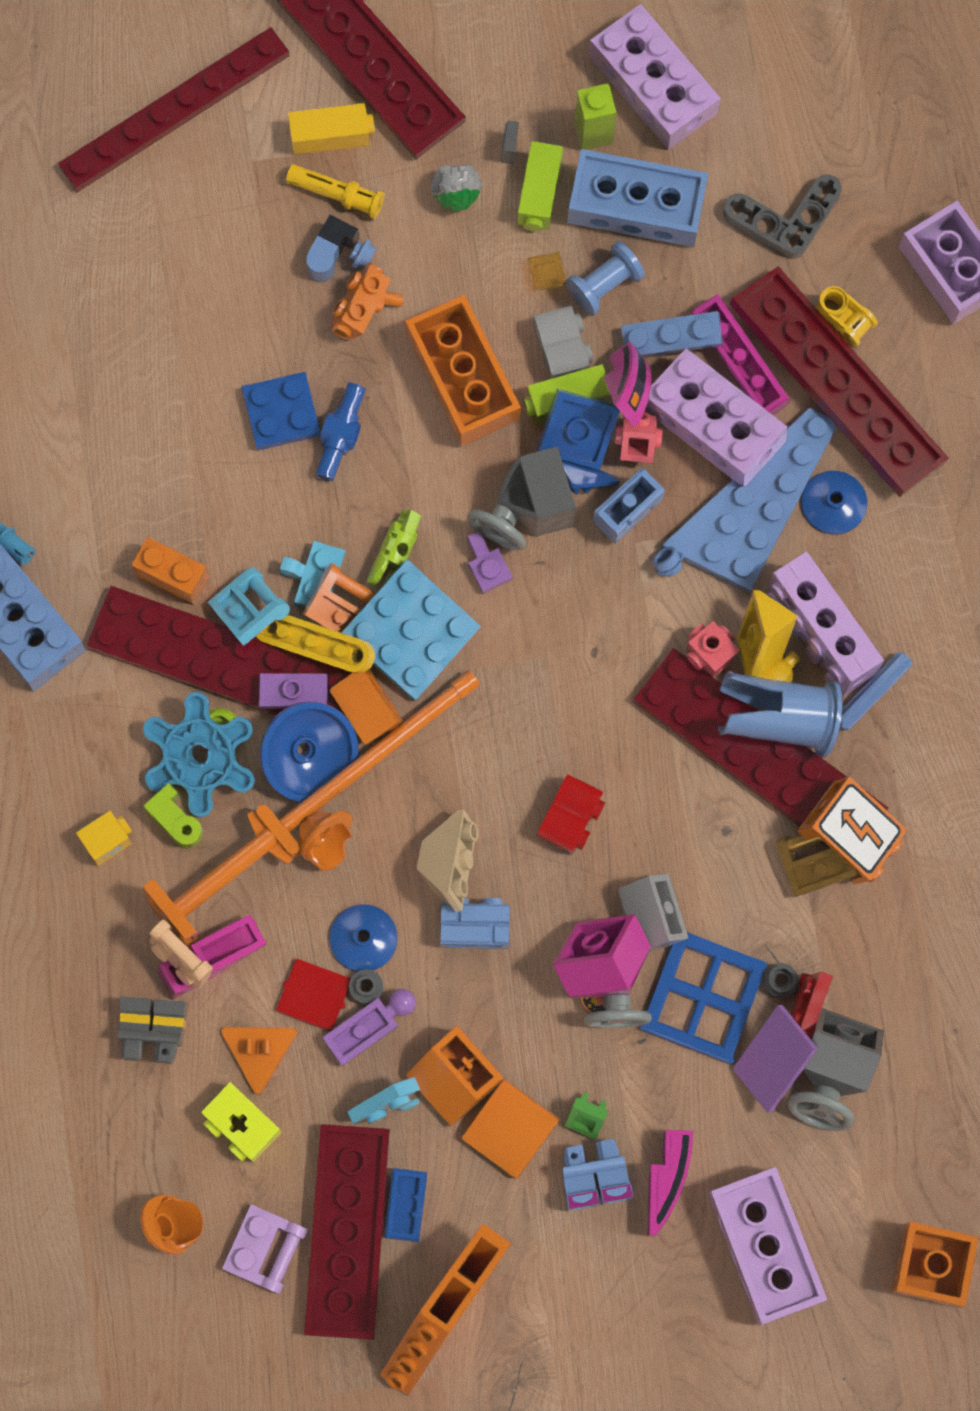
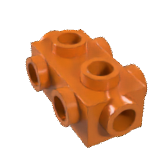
M367 263L363 270L355 271L346 284L348 290L345 298H341L332 310V315L334 316L330 327L332 332L340 338L352 340L362 335L374 312L379 313L384 304L396 307L402 306L403 295L386 291L391 279L385 276L383 270L378 266Z

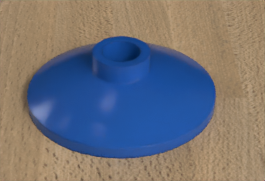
M826 471L813 477L806 485L802 495V510L807 521L815 529L831 535L844 534L856 528L863 520L867 510V496L860 482L850 474L842 471ZM834 494L839 495L842 502L834 504L831 502L830 496Z
M366 904L352 906L344 910L335 919L331 927V950L335 958L350 970L356 972L365 969L377 970L392 958L396 950L397 930L390 916L378 907ZM360 931H367L370 934V938L366 942H360L357 940V934Z

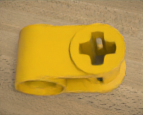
M827 287L823 290L815 305V308L851 348H857L860 344V338L870 328L873 329L878 325L876 317L840 287ZM832 300L836 302L839 309H828L824 301Z

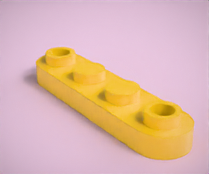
M287 615L282 620H274L256 635L264 643L354 673L366 672L371 668L375 660V652L369 642L291 615ZM276 622L277 629L272 633L271 626ZM362 651L363 658L358 662L356 659L357 653Z

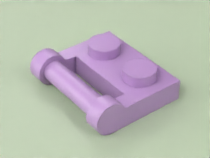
M251 1204L222 1269L280 1294L284 1285L281 1281L300 1238H305L308 1229ZM281 1229L288 1232L269 1276H263L259 1274L278 1230Z

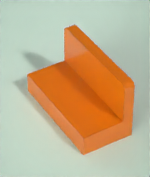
M370 669L363 673L353 672L330 689L332 696L364 744L371 743L388 730L393 731L404 722Z

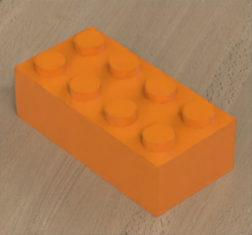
M465 294L405 320L406 336L461 446L520 420L521 406Z

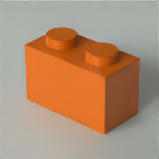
M148 536L132 563L135 576L194 605L209 578L205 565Z

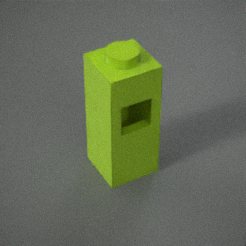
M609 83L577 90L574 124L581 149L588 150L613 144L617 112Z
M531 141L517 225H522L530 231L549 230L562 163L563 146Z
M603 364L528 385L527 397L523 398L527 416L534 417L536 426L545 424L557 388L611 403L612 397L604 379L606 372Z

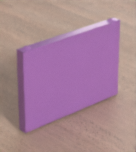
M778 1005L735 1064L733 1070L765 1111L770 1113L778 1105L818 1048L783 1005Z

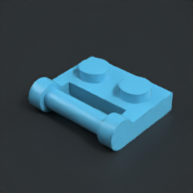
M254 567L245 570L208 601L209 605L243 646L274 620L284 619L290 611L289 605L282 598H277L263 581L264 577L261 572ZM248 589H253L266 604L262 610L258 611L244 595Z

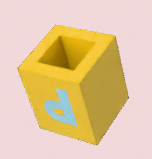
M108 811L76 832L98 866L132 844L127 836L132 832L131 828L122 815L115 818L111 811Z

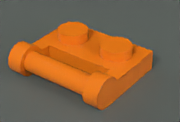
M330 563L325 569L321 581L302 615L320 626L342 632L361 609L330 591L332 586L336 584L366 603L376 593L340 572L341 568L337 565Z

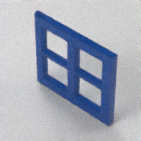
M687 932L689 939L672 945L647 1010L652 1015L651 1022L638 1027L640 1030L725 1063L733 1064L735 1062L734 1052L767 963ZM685 947L713 958L702 988L675 978ZM722 961L750 972L739 1002L711 992ZM669 991L697 1001L686 1032L658 1022ZM705 1005L733 1015L723 1046L695 1036Z

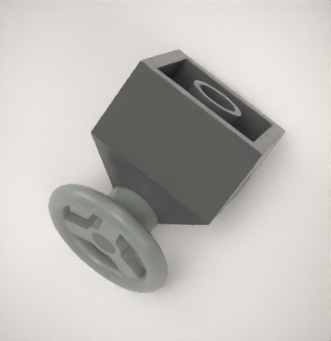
M558 446L519 456L503 482L497 505L490 514L482 510H471L467 515L471 526L498 545L517 551L523 550L526 547V540L514 528L516 523L535 537L573 527L576 507Z
M822 1008L811 1037V1041L818 1049L803 1069L814 1085L813 1092H799L790 1096L788 1099L790 1112L802 1122L819 1129L844 1131L851 1128L855 1121L854 1114L846 1105L839 1101L840 1096L868 1091L882 1055L884 1030ZM809 1102V1105H803L799 1103ZM835 1111L842 1115L844 1120L834 1115Z

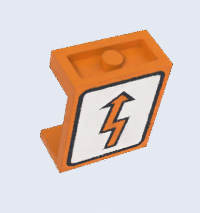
M850 776L833 781L797 830L806 840L820 837L860 875L850 879L854 884L872 882L877 879L884 870L882 864L888 856H892L901 847L902 841L900 839L907 831L901 823Z

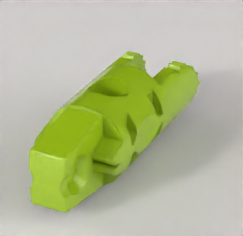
M402 510L397 521L392 522L368 575L367 582L373 585L379 583L388 567L389 570L383 582L385 584L402 563L409 558L418 536L416 530L421 518L420 514L413 510Z

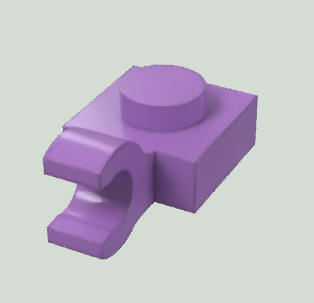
M480 531L468 535L467 543L476 558L468 562V566L482 594L512 581L513 577L499 549L489 552Z

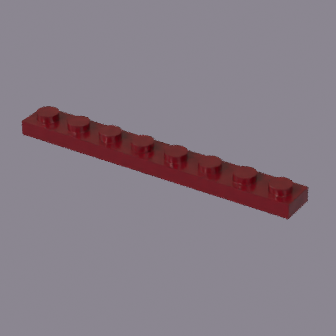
M268 28L58 163L59 168L78 193L290 56L289 50L273 28Z

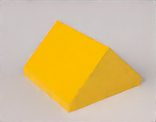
M753 590L736 640L740 649L745 675L762 678L775 662L782 659L798 616L760 590Z

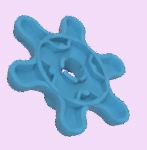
M192 692L186 697L184 702L185 717L179 724H169L160 717H151L147 719L143 726L146 738L157 743L163 751L161 763L146 773V785L154 792H159L168 783L170 785L178 784L183 786L189 795V810L197 817H205L211 813L213 809L212 793L217 786L228 785L235 791L247 792L254 786L255 782L252 771L241 766L236 761L235 755L236 747L240 743L247 741L253 733L251 722L244 717H237L227 724H217L209 715V699L202 692ZM195 745H201L208 749L206 762L201 763L194 759L192 750Z

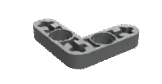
M822 175L818 177L790 220L747 195L734 194L726 200L723 210L724 218L730 225L783 256L797 259L807 251L837 204L842 186L835 176ZM828 185L832 187V194L828 193L821 205L817 201L820 198L822 189H825ZM739 204L743 205L744 213L740 212L738 215H734L733 207L737 208ZM814 210L818 214L819 220L813 224L806 223L801 217L803 211ZM754 211L757 214L754 216L752 224L750 225L748 224L749 216L751 217ZM762 219H769L774 223L775 229L771 233H763L758 229L757 223ZM799 228L803 231L800 236L799 245L791 248L788 246L789 240L795 237Z

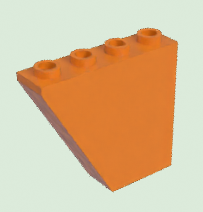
M482 1223L422 1307L379 1376L384 1378L393 1389L402 1391L407 1396L410 1394L510 1247L511 1243Z

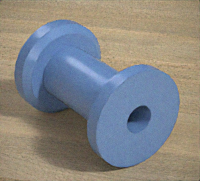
M617 241L611 246L612 258L584 279L575 275H571L566 279V285L572 297L590 316H594L599 312L600 298L628 278L631 281L639 282L645 277L639 260L621 241Z

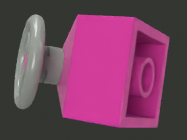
M635 914L576 922L553 963V967L569 997L603 998V1008L606 1011L589 1013L583 1019L584 1024L589 1027L626 1028L645 1025L652 1020V1015L647 1011L631 1010L629 994L651 948Z

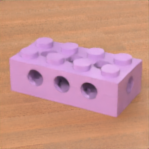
M641 4L590 40L589 57L667 150L718 114L721 98Z
M687 348L651 386L645 411L652 416H657V421L740 486H746L786 442L787 426ZM687 397H693V398H695V399H693V400H686L685 398H687ZM716 416V417H719L720 419L712 420V419H710V417ZM743 436L745 437V439L739 440L735 437Z
M806 551L773 573L767 589L769 592L767 595L798 616L792 634L796 638L801 637L807 646L805 651L809 659L815 665L819 663L826 673L824 675L825 681H837L841 687L842 697L873 678L884 662L883 657L809 553Z
M776 1167L708 1193L758 1326L827 1300ZM750 1204L757 1205L762 1210V1220L758 1223L750 1221L746 1216V1208ZM762 1237H768L774 1242L775 1252L772 1256H766L759 1250V1241ZM775 1270L783 1271L788 1277V1284L783 1290L776 1288L772 1283L771 1277Z

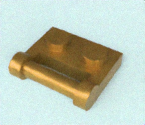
M800 834L792 838L785 836L776 840L777 848L795 897L860 874L831 848L803 859L795 860L794 851L823 841L820 837L806 840Z

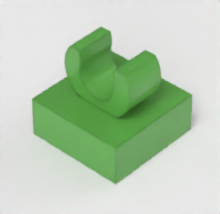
M584 1093L581 1098L576 1097L564 1127L596 1140L608 1113V1110H605L606 1101L601 1100L599 1106L587 1102L589 1094Z

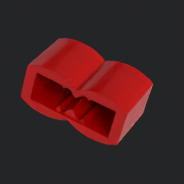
M567 774L536 837L570 854H573L576 848L582 850L591 833L586 830L590 819L597 820L606 802L600 800L603 791Z

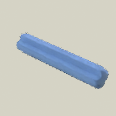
M897 652L842 709L840 728L846 731L850 730L908 671L913 663L906 654Z

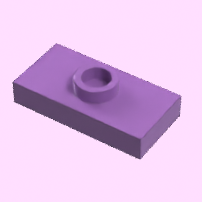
M260 673V709H285L291 705L309 701L327 704V674Z

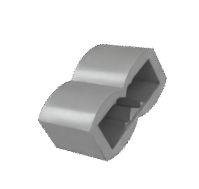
M572 306L533 316L534 330L549 379L589 368V363L593 362V355L589 343L583 344L580 333L584 332L580 313L574 314Z

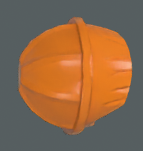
M319 811L308 816L301 823L298 835L300 854L303 858L322 871L336 868L345 859L346 839L352 837V833L349 831L352 824V815L348 811H339L337 813Z
M160 1195L147 1200L141 1209L140 1222L146 1242L160 1252L172 1255L185 1252L202 1234L203 1217L199 1207L194 1202L178 1199L171 1195Z

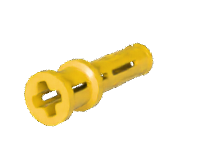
M296 164L290 166L286 177L287 184H292L339 201L345 209L351 210L354 208L368 213L370 218L373 219L378 217L384 202L385 192L379 190L376 193L360 187L358 182L353 181L347 184Z

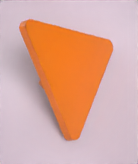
M224 1027L221 1031L255 1094L262 1093L297 1035L295 1028Z

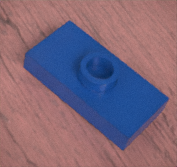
M393 1168L385 1230L386 1239L419 1242L428 1172Z

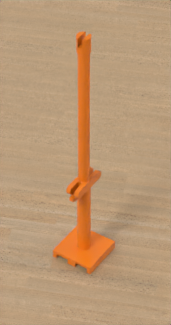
M469 670L464 672L450 683L447 689L280 820L268 806H258L256 814L253 811L247 814L255 834L252 840L174 901L168 897L153 878L143 886L147 903L161 920L164 919L171 926L170 930L190 948L192 944L198 942L197 931L186 919L187 915L267 852L285 864H290L293 861L292 858H296L300 853V846L290 834L291 831L459 699L462 700L475 690L480 684L477 678Z

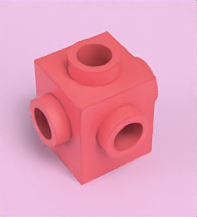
M644 412L639 424L634 428L625 417H623V425H616L615 444L621 445V461L653 463L655 448H661L662 429L656 428L657 416Z
M714 621L707 627L703 624L699 625L688 635L690 639L686 651L689 653L687 654L688 660L697 670L703 668L713 678L736 660L739 655L740 649L733 643L735 639L731 632L723 625L718 627Z

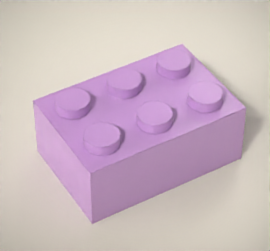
M957 200L905 232L898 247L953 325L980 308V231Z

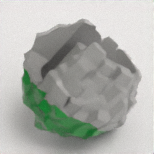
M473 165L439 166L430 184L432 188L431 194L444 209L453 210V212L468 210L479 196L483 183L480 181L479 174L475 171Z

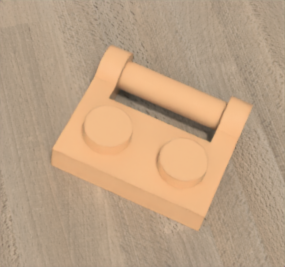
M163 919L149 933L151 935L150 943L153 945L151 947L153 953L163 962L168 960L177 969L175 971L176 975L183 983L188 986L193 984L199 989L208 981L213 967L207 961L202 962L170 930L171 926Z

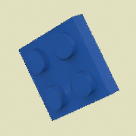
M306 372L242 386L257 451L321 436Z
M557 388L536 450L538 452L558 446L562 460L600 470L620 410L615 404Z

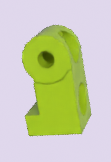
M168 783L144 805V809L180 847L186 849L194 848L202 841L203 831L201 824L196 818L186 816L174 803L179 799V795Z

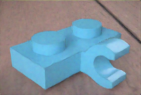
M314 541L306 565L295 559L283 557L280 574L301 580L294 601L295 606L306 608L327 566L333 563L341 568L346 550ZM335 584L332 586L330 590L332 593L334 591Z
M415 1077L395 1083L347 1112L353 1124L363 1120H367L368 1124H372L386 1117L387 1113L385 1110L391 1108L392 1111L396 1109L408 1111L418 1105V1098L411 1100L408 1096L419 1091L420 1087Z

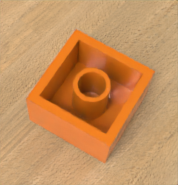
M911 1221L905 1223L891 1293L957 1308L966 1307L979 1237Z

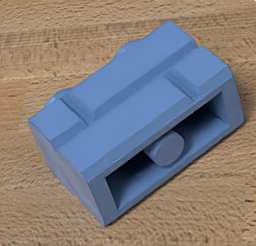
M641 468L594 511L593 522L616 544L649 514L650 509L653 510L663 501L665 490L645 469Z
M464 898L462 912H455L446 903H441V948L508 949L510 904H503V899L484 898L482 899V904H469V899Z

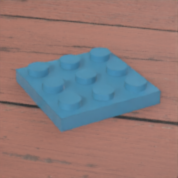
M407 559L341 633L369 642L375 652L373 665L408 697L415 701L481 626Z

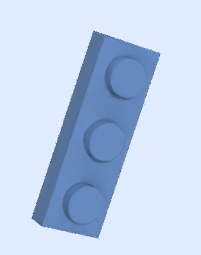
M718 311L621 325L623 345L630 341L643 357L683 352L686 348L690 351L723 346L720 313Z

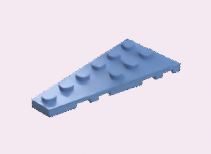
M809 408L787 428L786 442L746 486H740L734 480L729 482L662 545L661 549L670 546L674 547L677 553L682 552L683 560L750 593L837 426L829 417Z

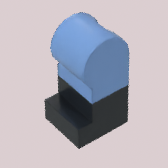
M329 214L306 257L308 273L311 278L319 282L332 278L336 270L335 262L344 247L346 246L353 250L358 242V228Z

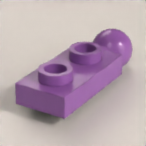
M398 989L391 994L388 1005L384 1006L380 999L377 998L322 1038L343 1067L397 1029L398 1024L393 1017L411 1014L416 1007V998L411 991Z

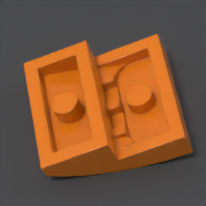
M504 1079L461 1139L515 1179H518L560 1119Z

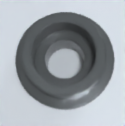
M784 963L775 964L765 973V988L775 997H788L798 986V975L790 965ZM783 975L787 980L786 986H777L775 977Z
M368 969L360 970L350 980V993L357 1002L370 1004L381 997L383 981L375 971ZM365 980L372 982V990L363 992L360 989L361 982Z

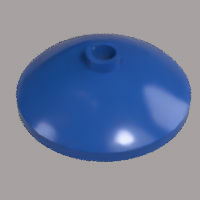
M301 702L282 710L267 726L260 744V764L269 784L281 795L299 802H303L358 758V741L350 721L337 709L320 702ZM305 742L306 750L303 753H298V746Z

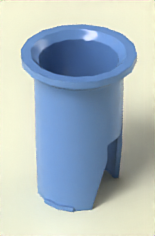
M733 671L725 674L720 691L753 707L765 708V710L730 714L725 726L718 727L717 729L721 735L731 734L813 747L818 757H826L830 754L838 737L842 716V691L837 681L831 680L825 686L817 687L736 674Z

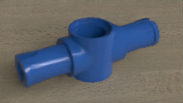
M348 382L339 407L334 410L333 414L329 413L327 415L320 440L323 441L322 447L324 449L316 471L317 477L334 481L342 456L346 455L348 450L352 451L354 449L361 428L357 414L366 391L365 387Z

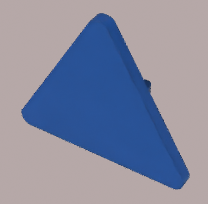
M562 460L570 490L576 495L579 493V489L588 494L592 487L618 485L620 481L619 478L602 470Z

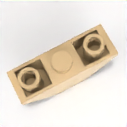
M464 809L457 810L422 841L416 868L430 889L455 912H462L464 898L468 895V876L470 869L473 867L474 844L478 840L477 825L471 821Z

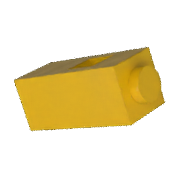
M365 103L288 112L293 155L370 146L369 134H375L373 114H366Z

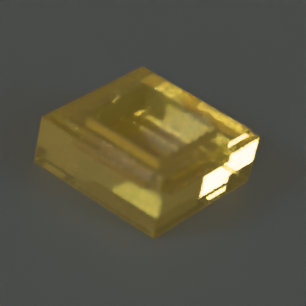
M560 251L528 258L534 291L566 285Z

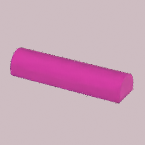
M716 294L692 310L691 314L716 311L720 313L723 346L714 348L746 395L770 414L775 415L790 403V398L721 297Z

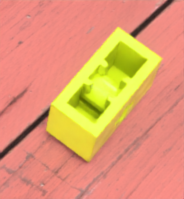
M231 1082L201 1112L207 1118L203 1125L217 1138L221 1134L225 1135L232 1142L227 1148L242 1162L248 1157L254 1163L282 1133ZM235 1117L238 1120H242L244 1117L247 1118L244 1124L248 1129L244 1133L240 1130L234 1133L231 1132L234 1128L231 1121Z

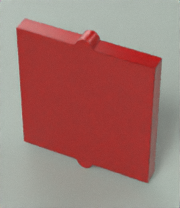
M296 958L288 981L283 982L285 989L276 1011L331 1032L340 1010L345 1008L344 1000L351 978Z

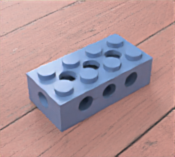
M581 149L567 223L694 247L709 173ZM606 190V191H609V192H611V193H610V194H604V193H602V192H600V191ZM632 197H641L642 200H636ZM664 203H672L675 206H667Z
M0 544V588H3L0 593V652L32 691L35 692L83 654L86 649L80 638ZM14 613H23V616L18 621H9ZM34 638H44V641L39 646H30V642Z

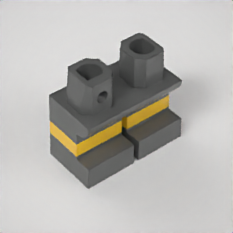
M120 996V1022L117 1038L122 1041V1058L130 1061H142L143 1043L156 1044L154 1061L157 1063L173 1064L177 1054V1047H182L188 1011L186 1002L154 999L153 1002L152 999Z

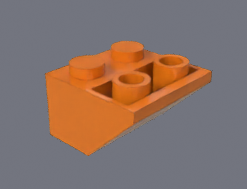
M458 1026L453 1028L435 1044L406 1074L408 1079L415 1077L420 1087V1093L451 1127L503 1081V1076Z

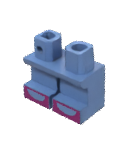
M614 1139L596 1142L599 1161L589 1163L585 1161L582 1145L564 1148L565 1167L561 1171L567 1211L594 1207L600 1204L594 1175H596L601 1205L630 1200L634 1197L627 1174L625 1158L619 1155Z

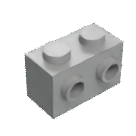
M669 874L647 876L618 888L622 909L626 915H636L651 945L649 952L658 951L689 939Z

